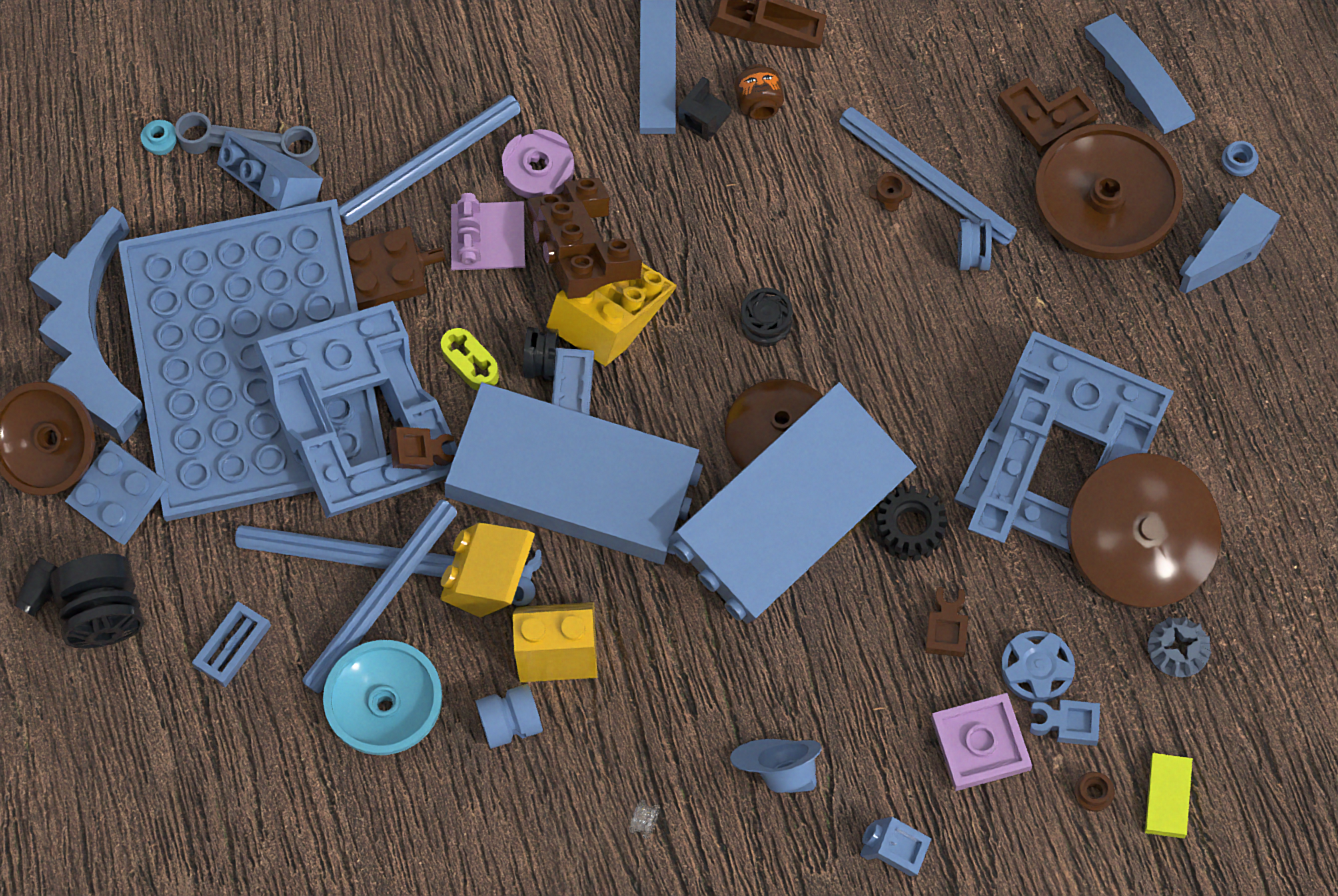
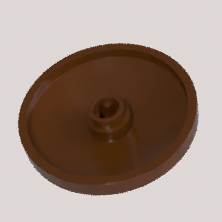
M1093 124L1077 128L1065 134L1047 150L1037 171L1034 198L1043 224L1064 246L1091 258L1120 260L1141 255L1156 247L1166 238L1174 227L1182 206L1183 184L1180 171L1172 156L1155 139L1139 130L1123 125Z
M1136 453L1118 457L1103 464L1082 482L1069 508L1067 541L1076 568L1095 591L1110 601L1127 607L1155 608L1172 604L1185 598L1206 580L1219 554L1221 522L1212 494L1192 470L1166 456Z

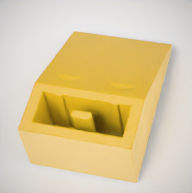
M642 263L641 279L610 283L581 298L567 299L564 290L560 291L556 295L546 327L558 329L559 336L578 349L594 351V359L606 367L629 347L674 292L677 285Z

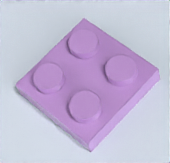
M1008 693L932 713L931 720L955 791L1031 771L1032 763Z

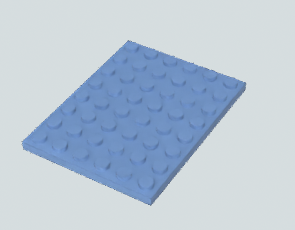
M337 199L119 241L118 245L156 473L170 483L160 497L165 521L314 492L315 489L300 454H293L265 389L268 379L254 349V345L261 339L359 311ZM374 387L323 402L350 467L387 456Z

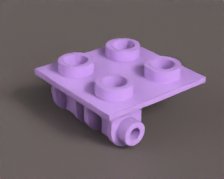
M464 193L457 204H451L452 270L525 268L524 201L479 203L474 194Z

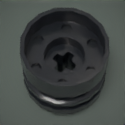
M109 553L88 555L69 561L52 572L49 581L54 603L57 608L61 609L57 617L62 626L61 635L66 645L83 649L105 647L124 641L142 629L145 622L143 614L139 609L140 601L137 595L133 594L136 584L131 563L127 557Z

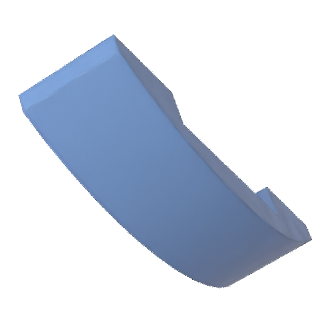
M1024 387L992 473L968 527L969 531L1005 544L1040 459L1060 405V400Z

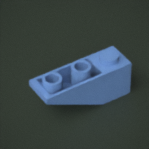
M226 131L217 164L277 210L316 203L323 180L321 176L303 163L233 131Z
M1242 193L1235 204L1229 201L1218 218L1221 224L1216 230L1210 228L1205 233L1198 246L1202 250L1197 257L1190 255L1180 269L1179 274L1183 276L1179 290L1186 294L1255 260L1274 234L1281 215Z

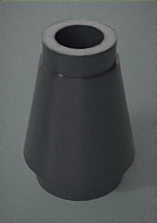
M41 557L37 559L35 564L30 563L14 606L34 617L37 611L53 596L49 579L52 572L58 567Z

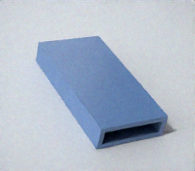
M481 382L445 482V497L664 565L667 553L675 555L672 549L673 543L669 537L676 532L675 528L678 519L686 521L692 498L686 497L689 485L697 487L703 465L697 463L699 449Z
M839 382L669 537L673 543L672 549L685 563L691 562L700 572L698 577L707 589L712 592L717 591L726 601L724 604L725 608L736 620H743L748 624L766 610L917 466Z

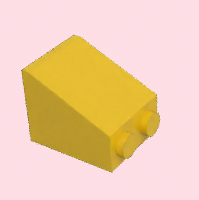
M594 602L516 607L513 612L514 654L520 682L598 678Z

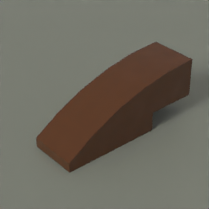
M715 0L708 30L756 43L818 49L821 46L827 15L785 0Z

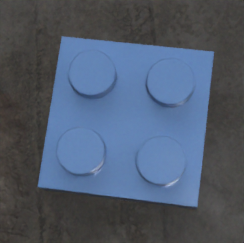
M109 440L65 502L117 542L125 545L170 483L117 443Z

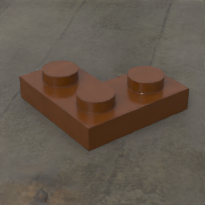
M1029 77L1001 92L998 96V103L1039 154L1050 148L1065 134L1096 121L1100 113L1079 86L1049 103Z

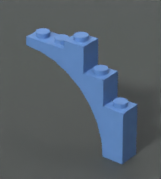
M111 207L105 215L99 216L94 221L91 230L81 241L72 245L65 259L52 252L46 260L36 265L29 280L36 295L56 308L55 311H50L44 317L38 330L46 346L66 359L54 367L47 381L72 391L87 408L92 422L124 444L146 419L147 414L142 402L118 381L104 362L96 332V302L103 275L114 252L119 247L118 242L123 241L130 232L124 214Z

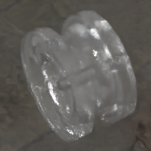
M640 799L631 820L629 833L641 832L643 838L649 839L658 819L660 805L654 804V806L650 807L646 804V800Z

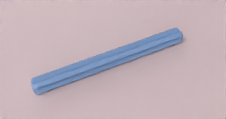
M507 95L339 206L340 217L346 225L353 224L519 114L521 110L518 101L512 95Z
M850 107L843 112L839 120L841 126L966 219H970L972 223H979L980 219H990L992 238L1001 245L1006 246L1014 239L1017 233L1016 227L855 108Z
M442 499L438 501L303 677L302 681L308 688L316 693H320L324 689L327 677L336 662L357 646L457 515V510L453 505Z
M244 525L238 526L235 535V543L239 548L387 569L402 550V548ZM428 552L412 573L442 577L446 568L452 565L455 556Z

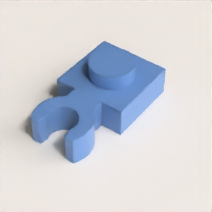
M1060 700L1059 710H1053L1051 706L1043 702L1032 704L1031 713L1043 715L1046 722L1043 724L1031 723V734L1042 736L1050 731H1057V742L1097 746L1099 739L1100 703Z

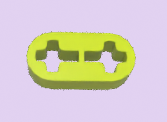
M454 328L442 336L441 349L443 357L471 388L478 391L481 382L492 386L497 384L499 379L497 362L470 332L462 328ZM453 342L459 345L464 343L467 355L464 356L458 349L452 351L451 344ZM473 363H476L482 370L488 368L489 376L484 377L481 374L476 376Z

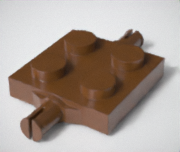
M410 226L346 243L359 311L388 302H396L426 294L427 289L424 281L425 266L446 261L442 246L421 252L415 244Z

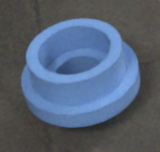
M1236 141L1228 145L1221 157L1224 169L1228 173L1239 177L1253 173L1259 160L1254 146L1246 141ZM1234 158H1241L1245 163H1239Z

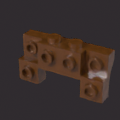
M581 178L576 181L564 182V194H545L541 197L528 199V218L533 226L536 243H541L546 264H551L567 299L586 297L596 289L610 283L641 279L642 258L632 239L616 238L602 242L591 218L609 215L610 197L600 178Z

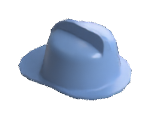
M760 739L737 747L732 751L730 761L733 766L740 770L759 772L768 788L776 793L812 791L817 783L815 758L820 754L822 747L819 742L814 740Z

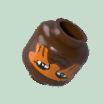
M753 64L746 67L744 72L735 80L734 86L738 105L744 114L751 116L755 120H764L773 117L778 112V109L782 107L784 93L779 74L776 70L765 67L762 64Z

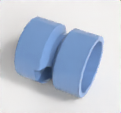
M528 684L507 690L505 698L493 694L475 700L490 749L511 743L512 737L515 734L523 739L543 732L536 704Z

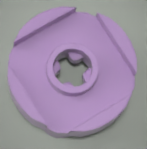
M538 129L533 130V134H527L523 137L520 134L514 137L507 144L502 155L506 185L524 198L541 197L545 194L557 195L564 190V182L571 181L574 175L573 154L567 141L559 134L549 130ZM539 159L545 160V168L542 170H533L529 164L531 161L537 163Z

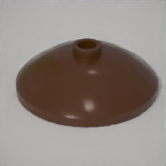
M791 379L762 381L742 392L729 409L725 422L726 445L737 466L743 470L822 398L823 395L811 386ZM779 417H785L788 419V423L781 425L775 420Z
M31 382L16 387L0 401V474L16 489L37 496L61 493L75 485L90 466L95 448L94 426L87 408L72 391L55 383ZM53 431L57 434L56 443H53L51 440Z

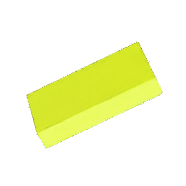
M1158 753L1152 754L1145 833L1185 839L1188 825L1193 758Z

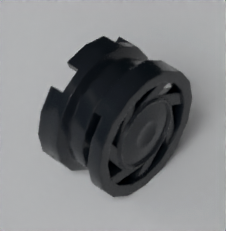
M768 287L756 289L749 293L741 307L742 333L755 345L763 347L776 346L777 342L782 339L785 340L791 332L793 316L791 301L781 291Z
M527 328L523 360L525 379L543 376L544 380L554 381L556 348H559L558 329L548 328L547 332H540L538 328Z

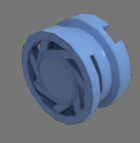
M960 219L958 269L969 270L970 267H978L979 271H989L992 243L990 219H980L979 223H971L970 219Z

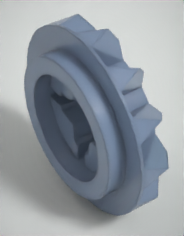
M1186 616L1182 618L1168 617L1165 621L1156 624L1148 639V653L1154 665L1163 673L1173 677H1189L1201 671L1208 662L1211 654L1210 636H1207L1202 630L1201 623L1195 624L1189 621ZM1175 633L1181 642H1192L1185 650V658L1178 649H1168L1175 641Z

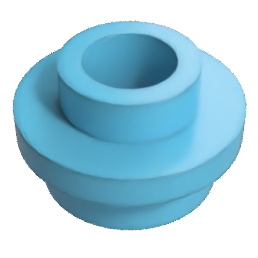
M155 120L148 123L141 132V141L144 148L156 155H165L172 151L177 142L175 127L165 120ZM164 133L162 137L154 138L155 135Z

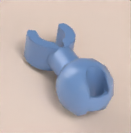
M536 550L535 557L527 565H524L512 604L516 606H526L531 603L535 596V586L531 581L532 573L539 569L542 564L540 550Z

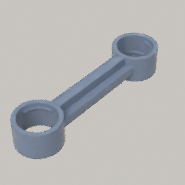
M190 112L183 115L175 126V132L181 148L190 154L203 153L210 149L211 146L222 147L226 131H233L293 158L307 167L318 159L320 153L315 133L306 126L291 127L284 134L211 125L207 116L199 112ZM202 126L207 129L205 135L200 139L187 140L183 138L185 131L191 127ZM297 140H308L313 144L307 152L302 154H294L288 151L289 146Z

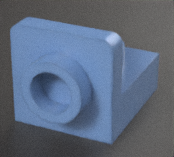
M894 817L875 820L864 832L862 838L864 846L860 856L867 860L878 858L909 876L918 875L931 838Z

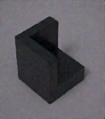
M702 77L679 105V125L709 142L731 115L732 108L710 94V81Z

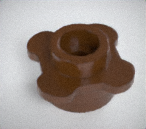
M885 172L878 179L877 185H872L869 188L870 198L879 200L884 204L885 210L889 212L898 210L899 203L904 198H910L912 195L911 185L906 184L905 180L894 172ZM888 190H893L894 193H893V194H889L887 191H888Z

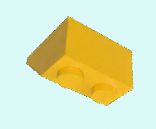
M480 522L460 531L453 545V551L456 552L452 565L446 568L441 579V586L444 588L440 600L479 618L511 605L535 533L528 530Z

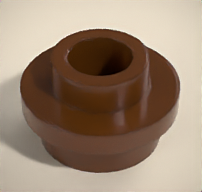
M1100 772L1083 774L1077 780L1074 787V796L1078 804L1092 812L1106 809L1112 803L1115 795L1112 781ZM1095 787L1100 791L1101 796L1099 798H1091L1087 794V789Z

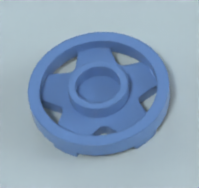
M1028 631L1016 636L1005 648L1001 659V673L1008 688L1018 697L1030 702H1049L1063 695L1069 688L1075 674V661L1071 650L1059 636L1045 631ZM1037 639L1042 641L1039 644H1034L1029 640ZM1059 650L1064 655L1066 661L1057 657ZM1011 651H1013L1017 657V662L1008 667V658ZM1052 681H1065L1058 689L1051 692ZM1017 683H1029L1032 693L1022 689Z

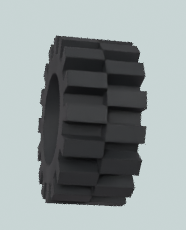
M910 486L909 492H904V488L901 487L896 490V495L889 493L886 496L885 503H881L877 517L876 533L877 537H881V546L883 548L888 546V553L893 557L897 552L901 554L900 560L907 561L908 555L913 556V561H919L922 554L927 558L932 555L933 549L938 550L941 546L947 525L946 509L944 504L939 506V498L935 494L932 498L928 496L929 490L923 488L922 492L918 493L916 492V486ZM905 512H916L925 519L926 528L918 535H906L897 526L896 521L898 517Z

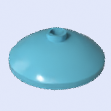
M394 640L371 641L353 648L336 662L327 677L324 687V711L334 733L349 747L371 755L395 754L419 743L435 725L442 706L441 682L431 661L413 646ZM384 701L393 703L392 707L387 711L379 709V705Z

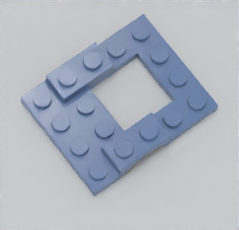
M393 301L261 339L255 343L254 349L268 379L265 389L293 454H300L326 518L447 479L452 463L446 466H439L434 463L427 470L393 468L391 454L350 467L323 402L379 385L395 422L401 421L404 427L430 429L431 439H435L442 434L452 435L437 400L423 390L410 361L409 337ZM455 441L442 446L443 452L447 455H455L458 449Z
M1033 331L1016 366L1002 403L982 438L954 498V502L973 511L976 510L1009 430L1010 421L1024 387L1060 400L1053 424L1106 446L1096 469L1118 457L1136 453H1147L1174 391ZM1027 490L1012 528L1070 553L1067 541L1069 508Z

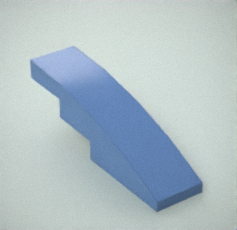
M1116 13L1085 27L1086 39L1104 55L1105 67L1124 85L1125 97L1163 134L1195 120L1194 112L1161 64Z

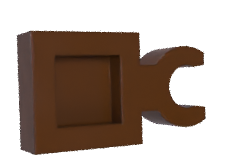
M395 427L389 431L393 468L427 470L434 463L439 466H446L454 460L455 455H447L442 450V446L454 441V436L450 434H442L435 439H431L430 429Z
M938 587L935 605L940 612H929L925 653L964 657L968 615H959L957 613L964 606L965 591L964 589H959L957 600L950 603L943 598L944 587Z

